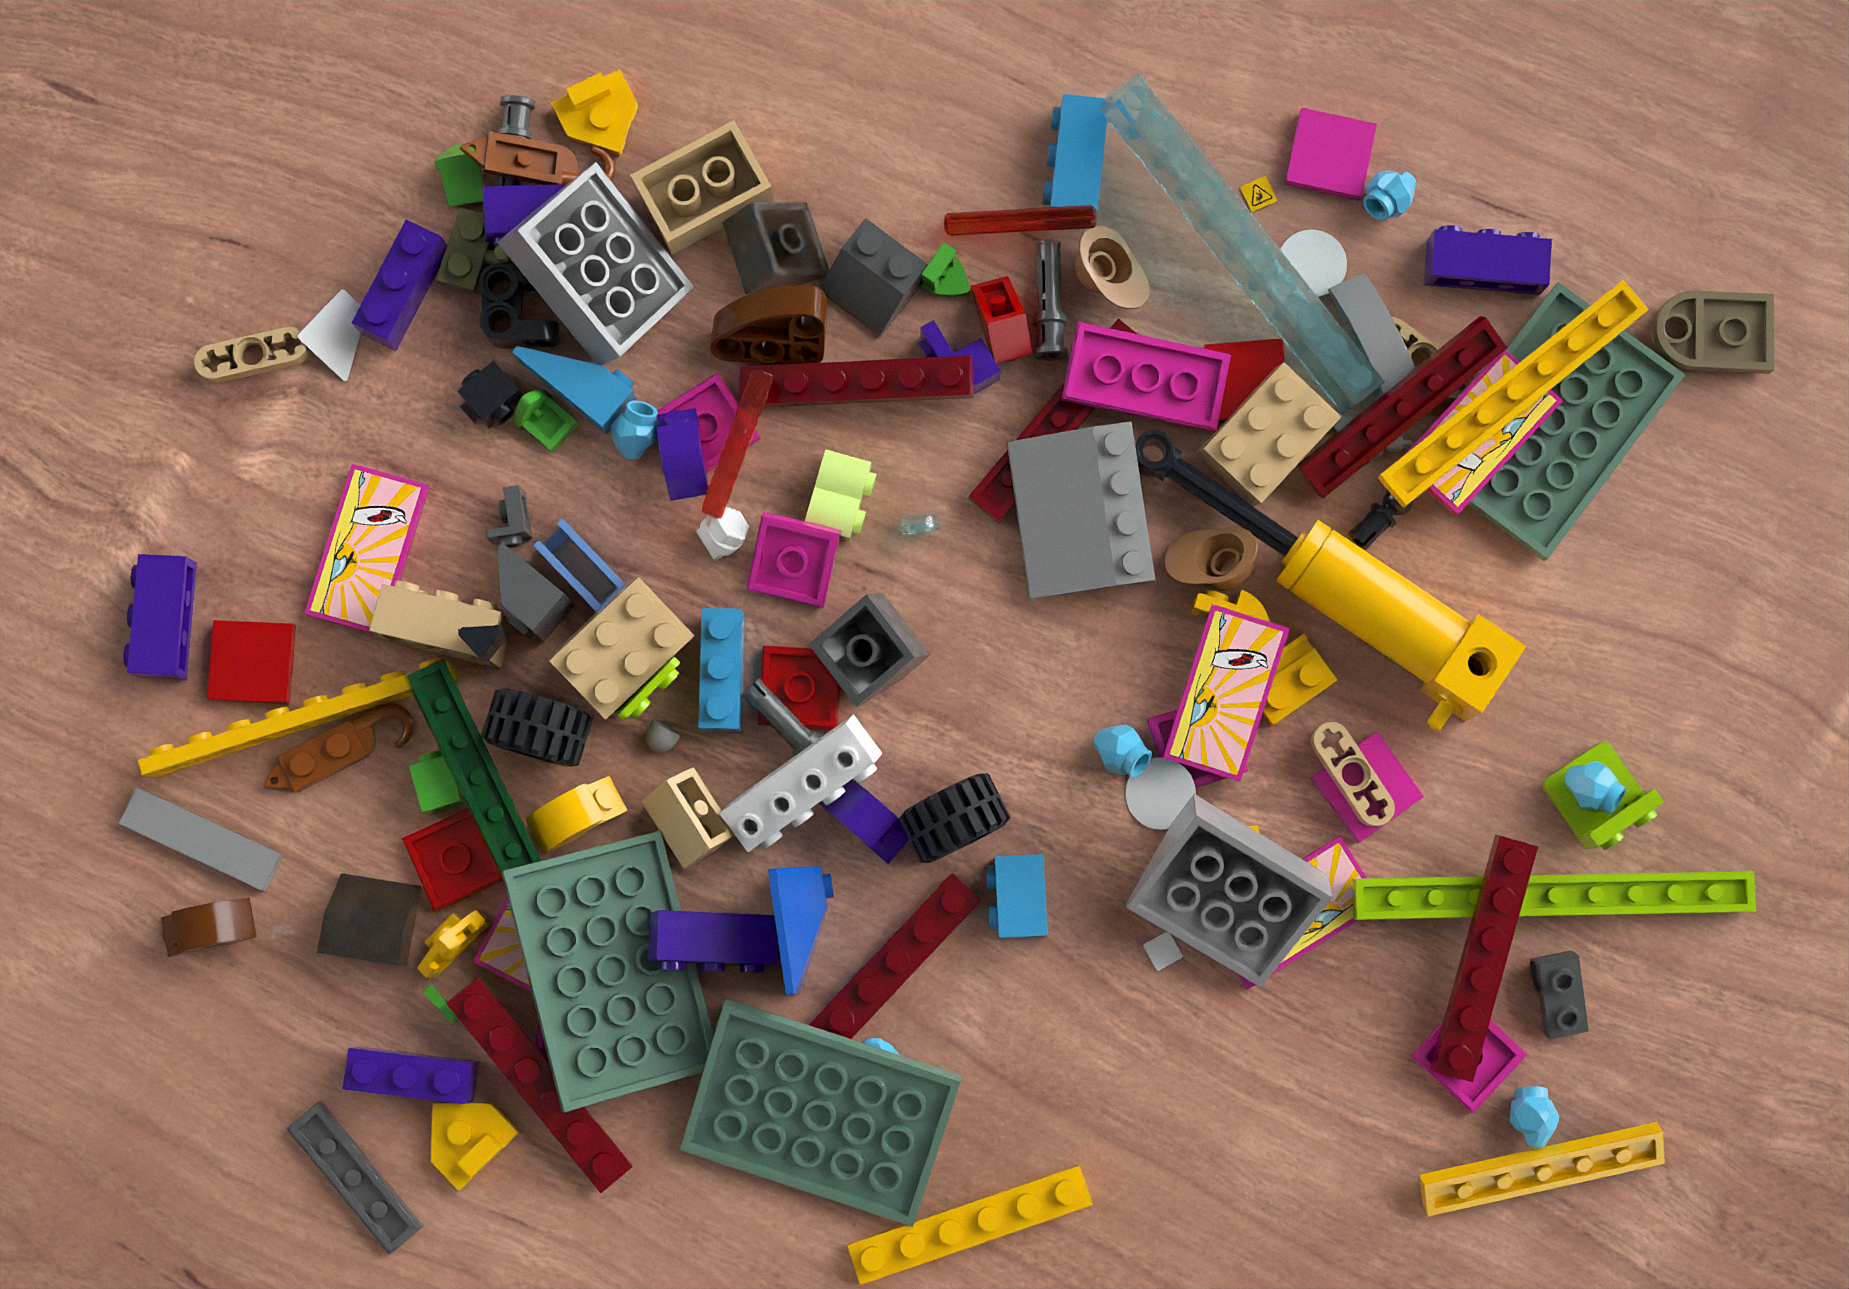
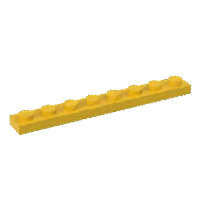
M1624 280L1620 281L1380 474L1378 479L1403 508L1406 507L1643 316L1649 309Z
M442 658L425 661L418 665L419 669L440 661ZM447 661L446 664L454 681L458 682L459 677L456 667ZM394 671L381 676V683L368 687H366L365 683L353 684L342 689L343 695L328 699L327 695L315 696L303 701L304 707L289 711L288 707L274 709L265 713L266 719L252 724L249 719L228 724L226 726L227 732L212 736V732H203L188 737L189 744L174 748L173 744H166L149 750L150 756L138 759L139 767L143 776L151 778L160 777L414 695L405 679L404 671Z

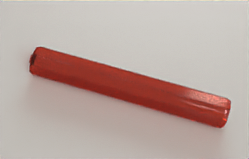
M1092 205L955 212L945 214L944 230L949 236L1089 229L1096 226L1097 213Z
M754 369L750 373L701 506V512L708 517L721 519L724 516L773 383V376L766 371Z

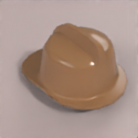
M1103 225L1092 226L1083 233L1079 241V253L1075 260V272L1082 286L1091 292L1103 295L1106 300L1120 308L1136 309L1145 304L1150 295L1149 281L1123 237L1114 229Z
M1242 527L1189 532L1177 538L1168 548L1165 556L1166 570L1173 579L1182 584H1210L1221 590H1230L1244 583L1250 574L1256 573L1254 560L1257 553V542L1252 533Z

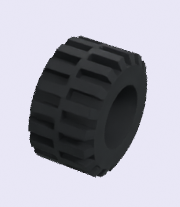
M503 688L494 692L481 737L490 745L524 756L566 767L578 766L593 718L585 711L534 694Z
M979 773L916 803L903 812L899 821L920 863H931L1006 825L1011 816L989 773Z

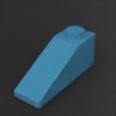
M516 346L512 351L521 365L606 435L611 430V424L625 411L627 403L637 400L633 390H631L634 383L617 369L611 373L601 365Z

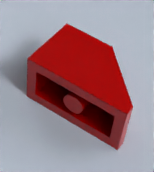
M1006 276L971 285L986 344L996 363L1002 361L1011 362L1019 359L1021 356L1032 354L1026 315L1009 277Z

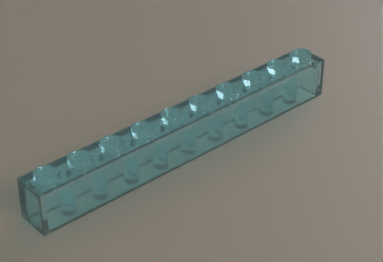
M1139 72L1111 92L1102 104L1100 111L1279 336L1283 338V341L1342 415L1385 383L1372 364Z

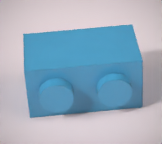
M1044 854L995 856L994 865L986 867L987 889L995 890L996 906H988L989 929L997 930V939L1048 936Z

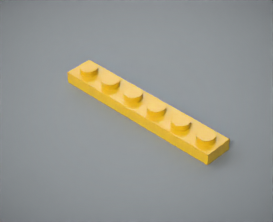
M1657 1122L1545 1146L1541 1149L1527 1150L1420 1174L1422 1205L1427 1217L1662 1165L1665 1164L1663 1131Z
M1078 1164L915 1220L913 1227L904 1224L848 1243L847 1246L859 1283L862 1285L1092 1206L1093 1204L1080 1165Z

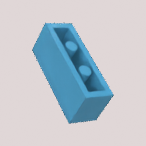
M1063 94L1061 107L1053 106L1051 130H1057L1058 137L1057 144L1049 143L1047 167L1054 168L1053 181H1045L1042 203L1050 205L1048 218L1095 223L1110 99Z
M702 608L698 728L702 733H742L743 698L741 695L743 694L745 614L742 609Z

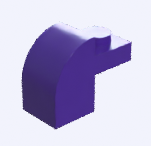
M934 320L920 327V338L922 340L917 344L924 358L971 356L974 359V394L1000 381L1001 371L981 338L953 353Z
M696 408L658 414L657 436L670 501L710 494Z
M853 779L842 786L845 792L828 805H825L823 801L818 803L887 864L892 861L909 841L898 817Z

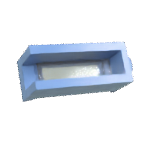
M562 518L557 522L560 528L543 544L538 540L533 546L597 612L626 584Z

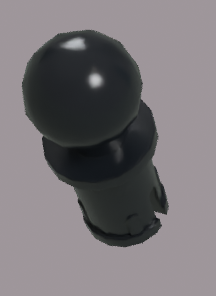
M1386 490L1383 495V505L1373 503L1370 506L1371 511L1366 517L1349 531V537L1353 538V542L1360 548L1367 550L1388 527L1393 528L1396 525L1394 515H1404L1410 511L1414 500L1403 508L1393 495Z

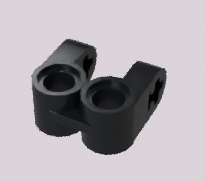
M495 263L486 267L479 279V286L482 292V312L479 322L482 331L490 343L501 349L516 348V346L523 348H545L559 345L558 322L552 320H522L524 291H536V289L514 263ZM502 280L511 282L507 292L503 294L493 293V287L497 282ZM508 318L511 320V325L505 332L498 333L493 331V326L499 319Z

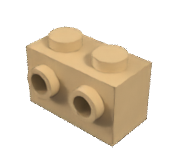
M694 767L666 780L641 801L684 869L711 855L735 836L720 816L721 809Z

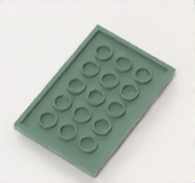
M1557 282L1506 350L1521 362L1591 305ZM1624 330L1551 389L1563 400L1562 403L1467 505L1541 560L1546 561L1684 378L1685 374Z
M661 831L501 872L562 1112L689 1077L704 1071L714 1035L696 965L685 963V970L669 971L660 970V962H648L650 913L657 910L681 911Z
M726 999L680 1150L913 1227L961 1083L962 1075Z

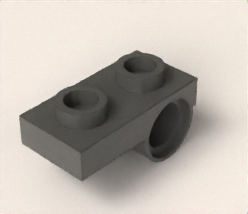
M1570 950L1531 958L1530 973L1534 987L1540 997L1545 1035L1549 1039L1588 1032L1579 956Z

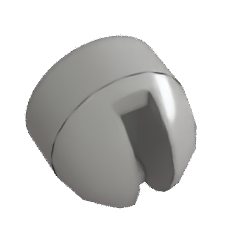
M653 719L646 732V742L653 751L659 753L666 752L676 745L681 733L671 726Z

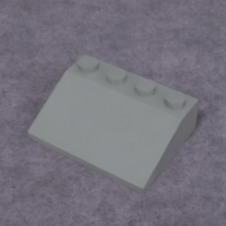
M596 162L528 215L497 242L597 365H603L619 358L694 288L690 280Z
M1132 421L1007 442L1030 599L1155 580Z
M1193 794L1168 828L1127 901L1126 908L1259 987H1262L1333 896L1326 873Z

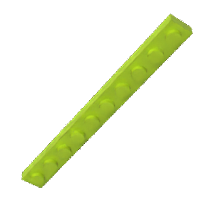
M1754 871L1530 875L1519 916L1756 912ZM1484 876L1352 879L1353 919L1472 917Z

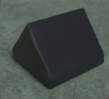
M498 625L461 627V629H458V636L486 664L506 640V632Z

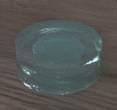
M918 515L899 518L900 532L903 534L929 533L940 529L939 515Z

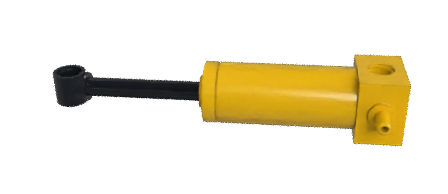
M1150 430L1143 433L1137 439L1135 448L1140 474L1147 477H1157L1161 481H1164L1166 477L1282 554L1284 558L1281 564L1285 567L1277 577V583L1288 590L1291 589V592L1424 681L1419 691L1439 703L1427 721V725L1433 730L1440 731L1452 713L1465 722L1483 713L1527 647L1481 615H1477L1470 621L1335 530L1331 531V528L1320 520L1315 522L1308 534L1302 531L1299 537H1297L1181 459L1180 456L1183 452L1174 447L1172 439L1166 433L1159 430ZM1147 446H1156L1162 451L1163 458L1160 461L1151 462L1144 457L1142 450ZM1468 662L1475 667L1476 675L1469 670Z

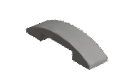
M1362 273L1329 288L1328 292L1343 324L1348 323L1380 391L1377 395L1380 398L1411 373L1415 367L1384 302L1366 274Z

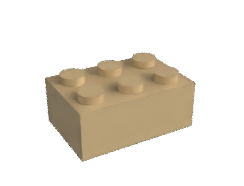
M734 120L630 175L639 198L671 255L774 201L772 186Z
M1283 362L1269 373L1195 454L1248 504L1256 506L1261 504L1341 416Z
M634 576L547 659L606 720L688 643L694 635L640 577Z
M396 580L394 586L381 585L369 631L386 642L501 669L512 624L506 620L507 617L503 615L504 610L497 608V604L480 599H474L473 605L466 604L465 601L458 599V595L442 590H435L432 596L428 595L425 591L419 590L420 586L399 580ZM498 625L506 632V640L486 664L458 636V629H461V627Z

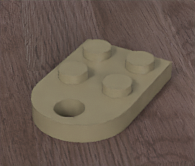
M1686 291L1677 294L1668 300L1655 316L1652 328L1654 344L1660 355L1667 362L1683 370L1770 374L1774 371V294ZM1666 321H1676L1682 326L1683 337L1681 339H1673L1666 334Z

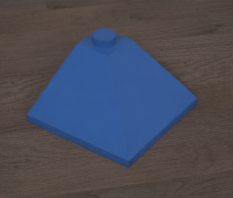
M821 866L768 870L786 995L799 994L827 912V898H834L831 874L823 875Z

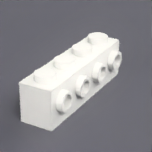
M853 714L728 803L719 814L747 852L759 844L764 850L783 836L779 830L790 822L795 828L814 814L811 808L817 803L823 801L825 805H828L845 792L842 786L854 778L857 783H860L875 772L877 767L874 763L881 756L882 752Z

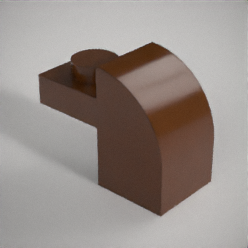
M250 897L188 907L173 911L171 915L161 917L163 926L162 937L166 944L168 957L184 955L204 948L235 944L257 937Z

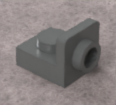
M519 485L503 487L505 499L499 500V509L502 522L508 523L509 526L486 530L487 539L493 544L500 546L504 543L508 548H514L523 545L522 540L532 538L526 492Z

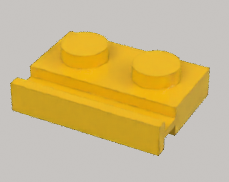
M1305 634L1283 648L1262 713L1270 726H1273L1338 681L1316 649L1311 646Z

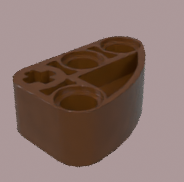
M810 285L774 287L743 296L731 302L714 315L710 343L711 353L716 358L729 362L779 365L820 363L823 360L825 351L827 296L820 288Z

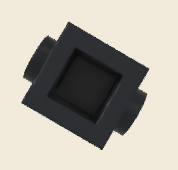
M494 361L482 371L476 369L468 374L461 383L463 387L457 391L465 401L459 407L474 424L482 420L488 428H491L494 424L499 426L508 421L515 413L514 407L518 405L523 396L520 390Z

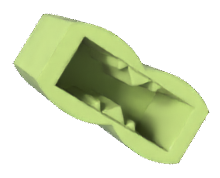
M825 450L805 522L841 530L839 539L846 541L851 540L853 533L860 534L866 511L859 510L863 495L871 497L877 474L870 472L871 462Z

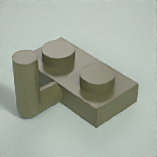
M459 208L437 274L436 281L438 284L476 295L480 275L486 264L514 263L500 245L494 251L491 250L493 242H485L482 213Z

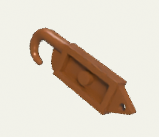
M489 131L485 137L465 143L459 148L482 168L481 173L542 185L568 184L579 175L575 155L563 145ZM593 146L591 152L602 159L604 164L603 172L612 182L615 175V164L611 155L604 149ZM469 147H473L474 152H471Z
M387 703L379 705L278 755L279 761L263 786L266 788L293 789L294 792L299 793L369 757L376 745V735L373 726L389 718H396L403 725V733L395 742V746L401 748L408 743L413 735V718L407 709L398 704ZM274 778L278 779V782L276 784L272 783V780Z

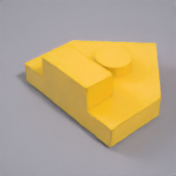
M620 69L604 77L599 72L566 88L567 95L551 102L552 108L570 141L582 145L596 146L608 153L621 157L626 143L625 139L631 122L636 115L638 104Z
M475 909L464 919H461L456 913H452L424 941L430 950L417 969L426 978H437L491 924L492 920L482 910Z
M435 1102L432 1107L431 1163L458 1191H461L520 1131L493 1103L459 1104Z

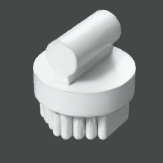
M724 506L718 511L710 513L701 522L700 528L696 532L713 560L716 561L723 556L734 553L746 539L750 527L740 511Z

